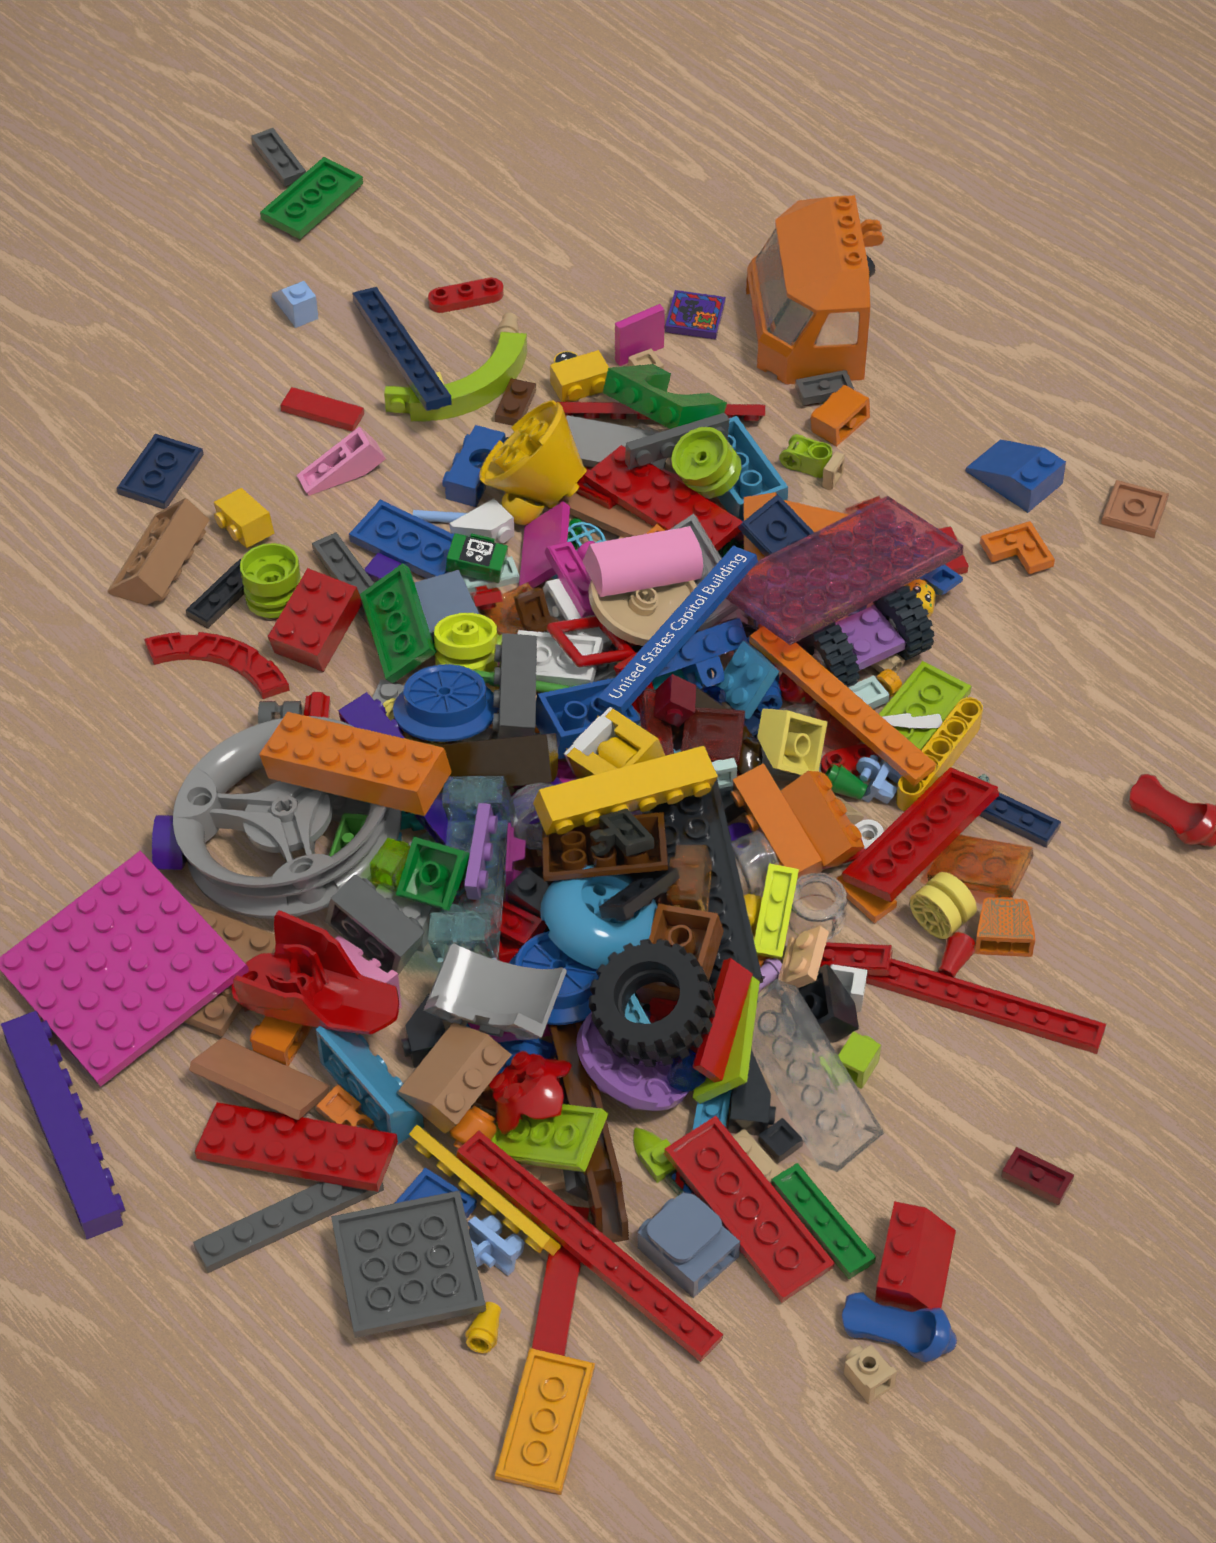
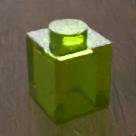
M388 837L370 862L372 882L397 892L411 846L404 841H396Z

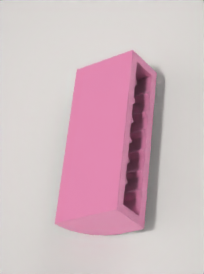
M690 526L589 544L583 559V564L600 597L701 579L703 572L702 551Z

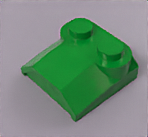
M413 837L396 895L449 911L461 881L466 879L470 853Z

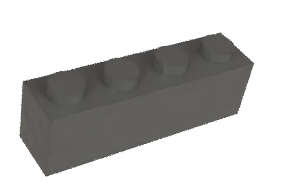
M502 633L501 645L495 644L494 662H499V667L494 669L493 684L499 685V690H494L493 708H498V713H493L492 731H497V739L531 736L535 733L537 636Z

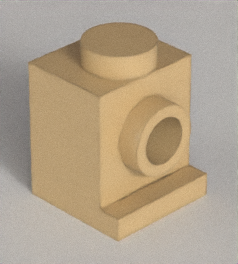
M872 1344L865 1349L862 1346H857L847 1354L844 1375L868 1404L895 1387L897 1370L893 1366H889Z

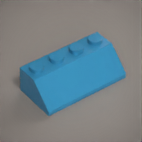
M321 1026L316 1028L320 1063L344 1090L361 1103L360 1110L374 1121V1126L378 1131L397 1134V1145L411 1137L409 1133L416 1125H419L422 1129L424 1128L423 1115L396 1093L403 1085L401 1079L398 1076L392 1077L384 1060L379 1055L374 1056L367 1041L361 1034L356 1035L350 1032L329 1030Z

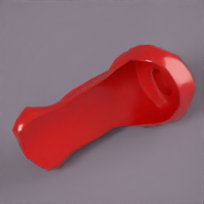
M1140 775L1137 783L1131 788L1129 795L1130 806L1133 810L1145 813L1174 830L1176 836L1184 844H1199L1209 847L1216 845V805L1210 803H1189L1166 790L1155 775Z

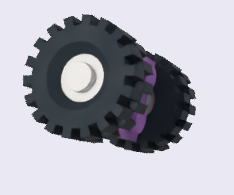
M903 584L875 596L871 607L836 623L828 618L800 630L797 635V644L844 685L850 687L858 682L857 680L860 675L857 672L896 653L906 661L931 649V645L934 644L932 638L934 637V631L931 629V626H933L932 621L927 617L929 613L922 606V600L916 598L917 593L914 590L910 591V587Z

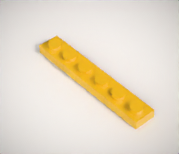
M419 1125L413 1128L409 1135L417 1141L414 1147L428 1159L434 1155L439 1160L436 1166L450 1178L454 1173L461 1178L458 1185L471 1196L476 1192L481 1195L483 1199L480 1204L494 1215L498 1211L506 1217L502 1222L516 1234L522 1230L528 1235L525 1242L540 1254L544 1249L551 1255H555L561 1247L557 1241Z

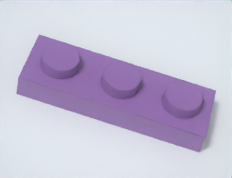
M478 803L464 885L468 899L480 900L482 889H487L489 875L485 868L486 862L492 860L493 843H490L491 834H496L498 817L493 815L491 804Z

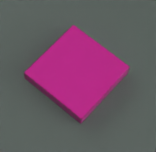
M661 304L615 323V362L619 366L627 364L629 356L651 348L653 351L664 348L665 309Z

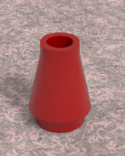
M954 932L952 936L948 937L938 972L955 977L975 953V941L970 936L961 932Z

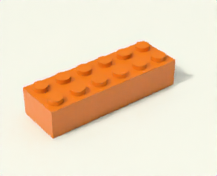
M292 712L285 714L259 754L269 779L422 816L426 815L452 772L443 747Z

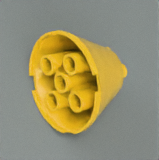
M550 400L532 409L511 427L514 432L504 443L500 440L497 442L485 459L479 473V478L485 485L544 504L549 509L556 506L562 497H571L579 488L578 480L587 471L583 466L562 405L559 402L556 403L554 400Z

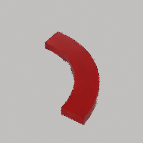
M180 632L144 639L145 646L154 665L176 660L208 661L228 667L241 674L253 684L262 699L290 691L289 683L283 673L271 660L268 661L260 655L257 649L233 638L198 632V635H181Z

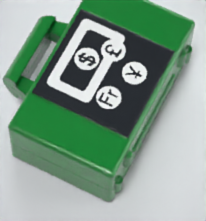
M455 533L446 558V571L453 572L459 570L461 575L500 583L507 560L508 546L495 543L494 538L473 533L470 536Z

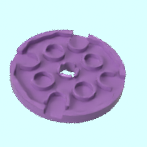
M643 1009L647 1018L649 1019L651 1016V1012ZM592 1012L587 1016L577 1034V1051L583 1067L601 1092L609 1094L631 1109L648 1111L667 1110L677 1106L684 1100L692 1089L696 1078V1069L693 1068V1055H689L684 1059L677 1056L672 1059L673 1064L666 1066L663 1065L662 1061L656 1062L655 1067H645L641 1060L638 1065L627 1062L625 1056L619 1058L613 1053L610 1046L606 1045L592 1020Z

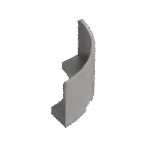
M452 944L448 947L423 1011L451 1023L462 1024V1021L479 1025V1031L489 1035L502 1037L504 1032H511L516 1035L517 1039L521 1040L542 1038L567 970L563 967L536 969L517 966L480 955L457 944Z

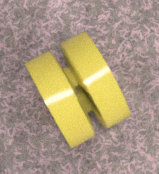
M946 872L936 874L910 898V908L915 919L928 933L939 939H947L953 935L977 911L976 902L970 890L957 877Z

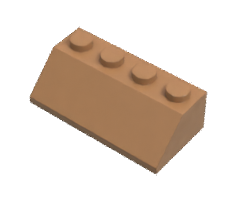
M187 498L156 513L107 592L110 595L143 605H148L156 600L162 601L170 592L168 587L171 582L176 580L181 574L182 569L180 567L183 562L187 561L194 553L192 549L194 544L205 535L206 531L204 528L210 519Z

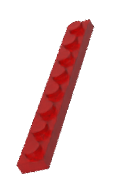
M559 402L563 407L566 417L567 415L573 416V413H584V418H600V413H610V419H626V414H637V419H650L620 402ZM727 404L725 414L728 418H732L733 415H744V421H759L760 416H765L766 405Z

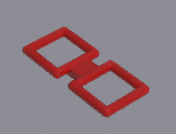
M596 616L552 622L547 625L548 633L579 668L623 661L635 653L631 647L638 646L614 635L603 626ZM599 627L618 650L582 655L563 632Z

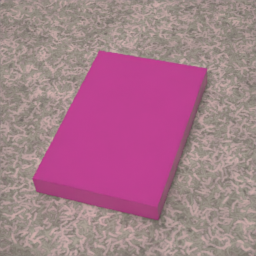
M564 501L524 527L519 588L524 592L532 590L556 575L544 552L547 546L567 542L570 506Z

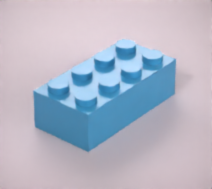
M735 416L729 418L727 440L740 457L742 470L735 485L717 498L727 512L743 521L744 497L776 492L783 500L788 501V486L739 418Z

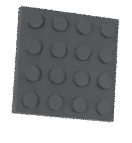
M460 1190L331 1216L355 1338L486 1311Z

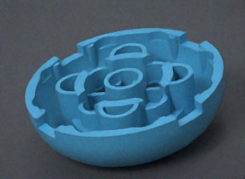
M587 865L584 869L593 868L594 865ZM629 874L555 880L549 885L543 896L540 912L541 919L545 920L550 930L549 937L560 950L577 962L598 969L601 964L606 966L609 963L607 957L614 951L617 955L624 951V945L632 943L633 946L640 945V940L649 939L657 904L652 899L650 905L640 908L631 919L626 921H616L615 918H602L599 906L636 880Z

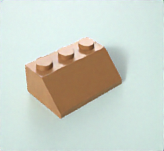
M453 1022L396 1093L446 1134L459 1123L512 1054L488 1034Z

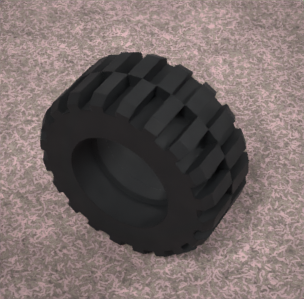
M650 939L640 940V945L633 946L632 943L624 945V951L618 955L614 951L607 957L609 963L606 966L601 964L596 971L599 979H593L591 982L590 991L592 995L588 1000L589 1008L592 1012L591 1017L606 1045L610 1046L613 1053L619 1058L625 1056L627 1062L638 1065L641 1060L645 1067H655L656 1062L662 1061L663 1065L666 1066L673 1064L672 1059L677 1056L684 1059L690 1055L688 1050L692 1046L698 1048L703 1043L701 1035L702 1033L709 1034L712 1027L709 1018L715 1017L716 1007L713 1003L715 996L703 967L700 966L697 958L692 953H687L685 948L679 944H673L671 948L668 940L658 939L656 944H652ZM655 982H665L679 988L680 995L675 1008L660 1021L650 1024H638L626 1019L625 1010L631 996L641 987Z

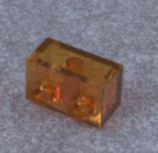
M676 845L675 857L670 858V867L677 868L680 879L669 887L670 889L667 891L668 902H672L673 906L708 912L712 861L707 845Z

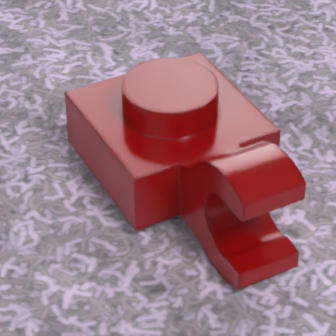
M487 585L475 587V592H470L475 606H478L480 610L495 608L496 603L503 602L501 590L497 587L488 589Z

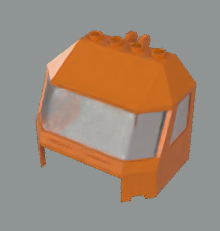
M855 195L798 200L775 219L776 228L760 253L751 260L747 267L746 294L751 296L757 335V368L765 373L769 370L777 375V380L786 385L795 384L797 379L843 370L847 371L851 381L864 380L871 308L869 267L865 247L882 245L884 241V236L880 232L882 224H880V220L866 219L860 224Z

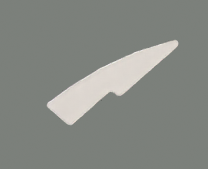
M910 713L883 716L892 726L939 728L942 724L940 714L912 717Z

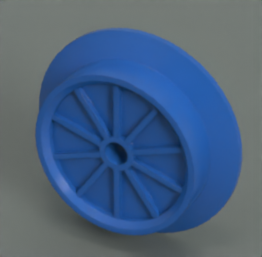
M443 664L424 668L408 678L404 685V690L395 700L393 715L398 726L414 737L428 741L449 742L475 736L487 729L492 724L493 713H498V708H493L494 693L485 685L483 678L477 672L464 666Z
M550 931L534 936L521 947L509 964L536 969L565 968L567 972L547 1024L567 1025L585 1020L591 1013L588 998L592 995L590 991L592 980L599 979L596 973L598 969L581 964L565 954L549 937Z

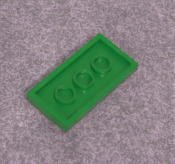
M323 157L260 211L261 219L301 239L363 185V176Z
M402 563L360 594L386 680L391 683L396 682L436 653L408 566Z

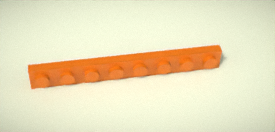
M771 620L750 635L749 643L913 786L917 785L935 770V762Z

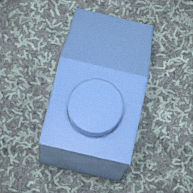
M305 281L272 293V298L295 328L318 319L316 295Z

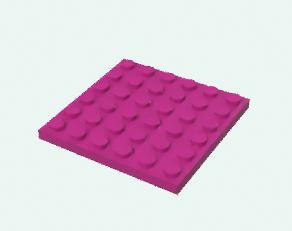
M141 850L0 957V972L32 1009L37 1011L38 1016L43 1021L47 1020L51 1031L100 1087L232 985L236 975L242 977L249 971L241 958Z

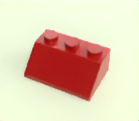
M894 1201L876 1287L875 1302L883 1306H892L910 1312L924 1308H941L956 1230L926 1207Z

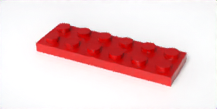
M623 445L619 446L584 475L586 484L606 497H611L614 502L653 527L658 524L663 529L670 530L692 514H695L717 551L741 532L738 527L743 521L653 464L648 463L644 466L629 469L625 463L626 447Z
M950 767L842 872L843 881L892 902L999 796L998 786Z
M217 1102L195 1149L196 1159L378 1192L397 1146L398 1139L395 1133L304 1117L296 1120L282 1113Z
M717 1116L709 1119L664 1149L666 1158L696 1196L720 1217L722 1226L740 1241L741 1253L781 1303L833 1269L834 1261Z

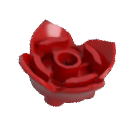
M526 1051L517 1053L513 1057L511 1064L489 1083L496 1101V1120L501 1133L505 1135L518 1126L519 1120H522L521 1114L540 1120L560 1116L564 1095L563 1088L558 1081L560 1080L559 1077H564L569 1073L572 1064L565 1060L545 1059L537 1054L529 1055Z

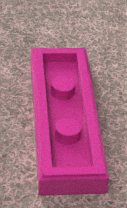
M571 541L547 546L544 553L580 616L584 618L595 615L590 605L588 592L591 578Z

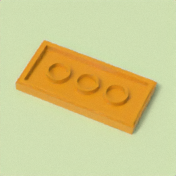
M532 1348L529 1349L495 1472L496 1480L562 1495L594 1374L595 1363Z

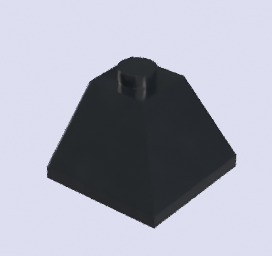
M827 964L819 968L815 982L797 989L790 987L787 993L781 991L788 1044L792 1046L834 1043L859 1029L855 1002L832 968Z

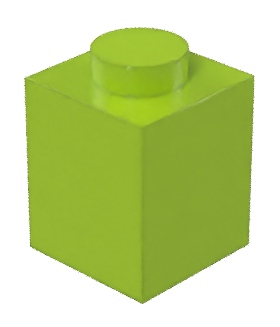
M853 1031L836 1058L834 1076L862 1089L879 1062L881 1044L869 1036H862Z

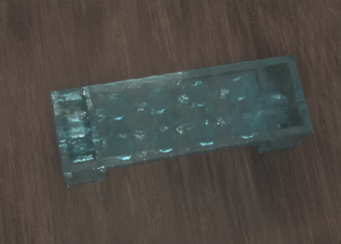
M504 776L448 777L443 786L442 806L448 818L446 846L470 853L477 809L474 808H478V803L491 804L493 815L498 817L496 834H491L490 843H493V856L491 861L486 862L485 871H488L489 875L487 889H482L480 900L468 899L464 879L460 883L450 910L440 909L439 913L430 914L428 942L437 962H443L448 947L452 944H457L472 952L498 960L506 874L507 832L512 798Z

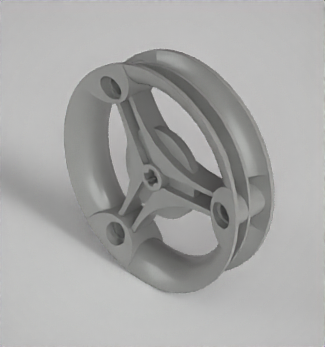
M309 716L313 718H318L326 721L352 726L339 720H334L325 717ZM283 718L249 727L234 734L209 751L184 780L174 805V834L181 851L187 858L188 867L196 885L215 904L233 913L247 917L274 919L278 910L292 916H300L329 907L330 898L354 874L358 875L361 879L366 878L370 880L381 869L392 853L401 829V810L371 803L368 816L360 831L345 847L330 857L325 854H315V841L328 828L333 813L332 803L339 795L281 781L267 786L260 792L225 794L240 780L264 768L259 754ZM220 828L246 832L248 839L253 845L267 852L280 853L287 863L283 864L270 877L242 875L230 871L211 857L205 843ZM305 848V856L293 859L292 851Z

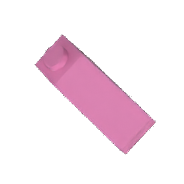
M359 426L297 474V477L305 492L310 496L362 477L386 458L377 442Z

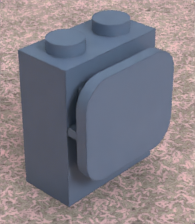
M459 570L414 582L434 646V628L440 620L458 613L479 614Z
M683 1192L675 1199L668 1200L657 1215L652 1219L649 1218L644 1221L638 1229V1249L693 1298L739 1258L740 1241L722 1226L720 1217L697 1196Z

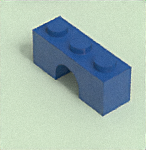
M475 425L470 435L467 434L465 436L461 452L455 454L450 472L446 471L443 477L442 486L445 487L447 500L477 507L486 490V485L479 478L480 468L499 440L502 443L506 441L504 432Z

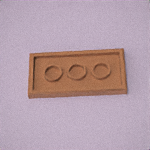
M576 492L569 498L564 496L558 502L560 504L564 501L568 504L571 515L624 538L646 534L653 528V526L619 504H616L609 510Z
M223 1037L194 1058L189 1068V1071L296 1120H299L316 1106L330 1090V1085Z

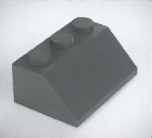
M356 874L330 898L325 922L347 941L360 948L370 960L375 958L380 961V969L387 973L394 970L399 975L422 943L425 931H423L421 924L416 919L405 916L392 899L384 898L376 891L375 886L368 879H361Z

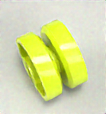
M458 613L449 615L437 623L434 628L436 665H459L472 670L476 669L486 672H492L495 667H498V662H494L497 626L493 620L476 613Z

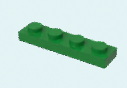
M798 1163L771 1179L772 1186L848 1279L853 1278L875 1264L876 1256Z

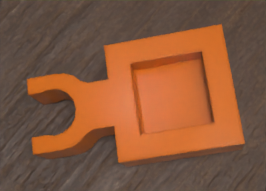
M339 1084L316 1106V1111L329 1122L355 1127L359 1124H365L369 1129H372L374 1126V1121L367 1115L357 1113L361 1109V1103Z

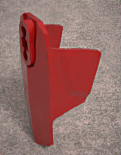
M280 910L274 916L275 952L261 953L248 960L246 965L249 971L242 977L236 975L233 979L232 995L234 1000L240 1005L258 1014L292 1023L371 1035L391 1025L398 1018L399 995L396 986L361 975L340 942L333 938L327 930Z

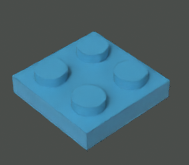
M742 641L724 670V681L715 684L713 688L740 716L750 719L780 671L753 645Z

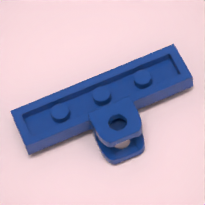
M733 619L694 633L656 677L682 668L685 680L697 685L696 687L706 688L723 682L724 670L718 655L738 649L742 641L748 642L741 619Z

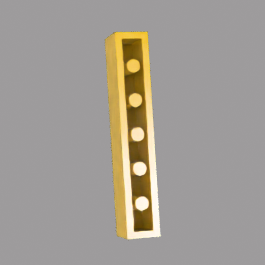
M701 746L539 789L533 805L546 835L555 832L557 834H565L577 826H594L599 823V816L627 808L630 812L636 810L645 812L653 809L658 804L666 802L668 804H675L684 797L692 795L695 797L704 796L711 791L718 776L705 747Z

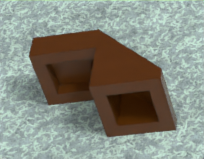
M537 587L513 597L520 623L525 631L548 633L547 625L552 622H559L558 619L550 616L543 589Z

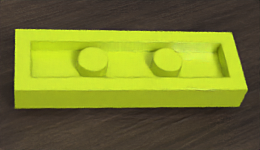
M769 863L754 939L757 955L782 960L799 869Z

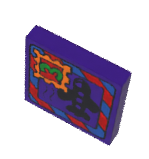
M675 290L665 324V332L716 339L726 297Z

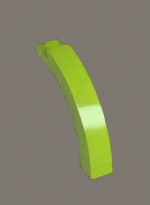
M500 332L497 347L485 364L462 379L444 384L451 395L452 405L426 411L411 387L385 386L386 412L410 414L411 421L425 422L454 418L489 404L505 392L511 378L516 379L520 374L527 356V333Z

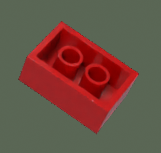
M307 568L268 635L274 653L324 672L363 604L357 587Z

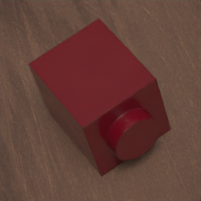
M673 674L656 688L654 716L674 726H681L695 713L697 685Z

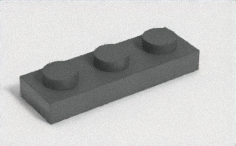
M274 128L251 136L253 146L284 187L293 184L306 173L304 167Z

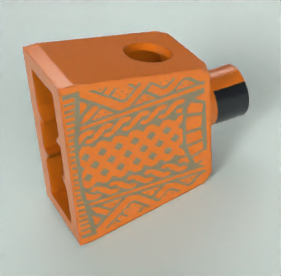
M999 887L995 890V898L987 897L983 900L974 954L1033 956L1035 932L1028 902L1024 899H1013V890L1011 888Z

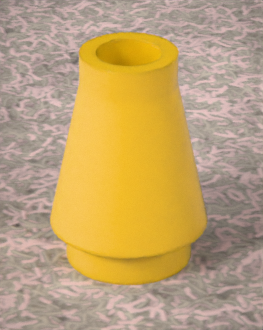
M485 1302L486 1311L478 1313L465 1333L467 1346L477 1353H488L497 1345L501 1308L496 1303Z

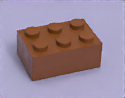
M658 904L649 939L652 944H656L658 939L668 940L671 948L676 943L684 947L687 953H692L697 958L709 980L724 930L718 913ZM655 982L641 987L636 991L640 1003L649 1004L652 998L678 1001L680 990L670 983Z

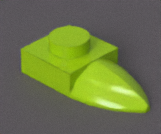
M636 1127L634 1129L633 1143L639 1160L656 1183L671 1176L677 1170L664 1155V1149L671 1145L667 1138L662 1140L652 1132Z

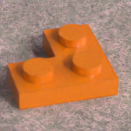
M1031 521L980 537V545L991 562L1017 555L1028 574L1054 567L1055 559Z

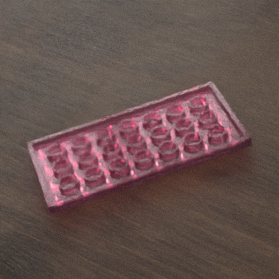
M886 496L759 560L726 599L791 645L963 555L964 545L891 497Z

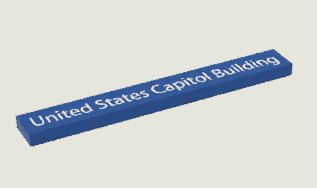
M733 546L598 696L599 704L607 708L611 707L623 714L758 562L757 555Z

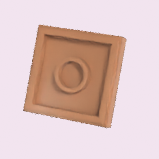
M1116 480L1101 524L1155 538L1169 493Z

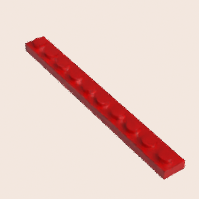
M478 1130L457 1150L456 1157L698 1361L701 1362L722 1341L723 1333Z

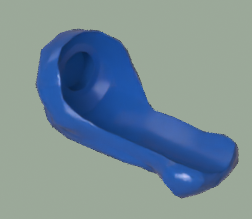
M864 1292L846 1296L845 1307L842 1311V1322L845 1332L852 1338H868L901 1346L912 1357L922 1362L934 1361L942 1354L950 1353L956 1347L957 1337L951 1329L946 1313L941 1308H924L910 1312L892 1306L880 1305L868 1298Z

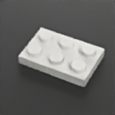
M518 630V634L537 636L536 680L567 686H577L594 681L598 665L579 668L549 633ZM565 634L582 655L602 652V637Z

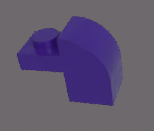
M156 815L152 832V863L157 869L182 870L187 862V858L181 851L174 834L173 815Z

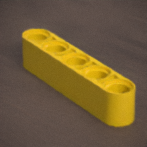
M972 697L961 699L921 750L936 763L935 770L915 786L901 776L898 781L896 804L899 809L905 812L940 776L952 767L978 733L983 713V705L979 700Z

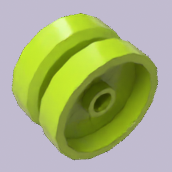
M700 427L689 431L677 442L671 456L672 467L681 480L684 481L685 485L703 497L710 499L721 496L729 491L738 481L742 470L741 459L736 451L729 444L723 433L712 427Z

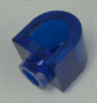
M691 1049L688 1050L689 1056L684 1059L677 1056L672 1059L673 1064L670 1065L667 1080L678 1091H692L704 1083L706 1076L693 1068L696 1053Z

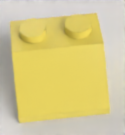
M762 708L757 738L774 769L800 776L807 771L819 772L827 721L788 710Z

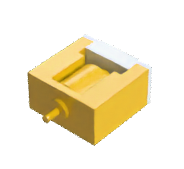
M611 707L601 716H597L598 718L573 742L569 749L566 748L567 751L564 753L572 773L579 778L665 756L657 737Z

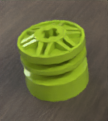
M262 544L245 553L240 561L245 600L250 611L265 618H279L301 580L299 559L295 551L282 544Z

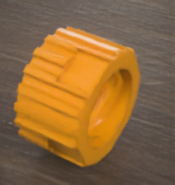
M886 668L876 677L888 692L889 697H892L902 686L900 677L889 668Z

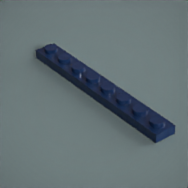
M373 287L352 292L353 302L425 410H437L441 407L452 405L450 393L379 289Z

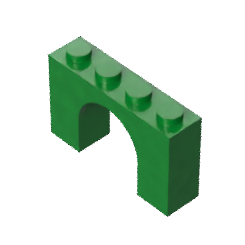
M654 364L608 368L603 389L605 395L669 429L725 413L727 402L710 393L683 395L667 392L671 373Z

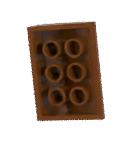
M664 812L633 815L654 837V848L643 851L638 855L625 856L616 844L603 856H596L591 851L592 846L600 843H595L590 837L591 832L602 830L599 823L590 827L585 825L577 826L565 834H557L555 832L546 835L542 826L544 882L668 870ZM587 865H594L593 868L584 869Z

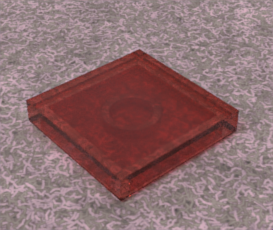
M695 707V713L684 724L681 752L704 746L711 762L734 758L736 765H740L745 711Z

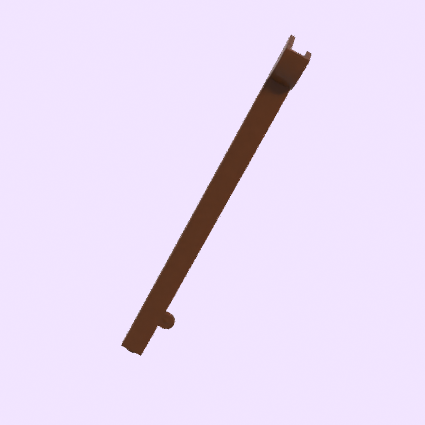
M529 827L514 835L515 838L526 841L525 859L515 861L514 869L523 872L526 868L543 866V855L538 856L532 828ZM505 840L503 845L505 853H507V840ZM577 1022L567 1025L548 1024L556 1059L565 1060L572 1064L569 1073L561 1077L567 1104L602 1108L604 1110L599 1089L586 1072L578 1055L577 1034L582 1023ZM606 1120L584 1174L592 1225L615 1243L629 1240V1227L622 1178Z

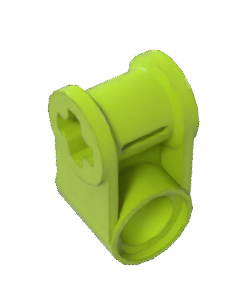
M795 434L791 436L788 442L789 446L779 455L781 464L790 470L806 473L815 478H823V469L832 457V447L825 442L809 439L803 435Z

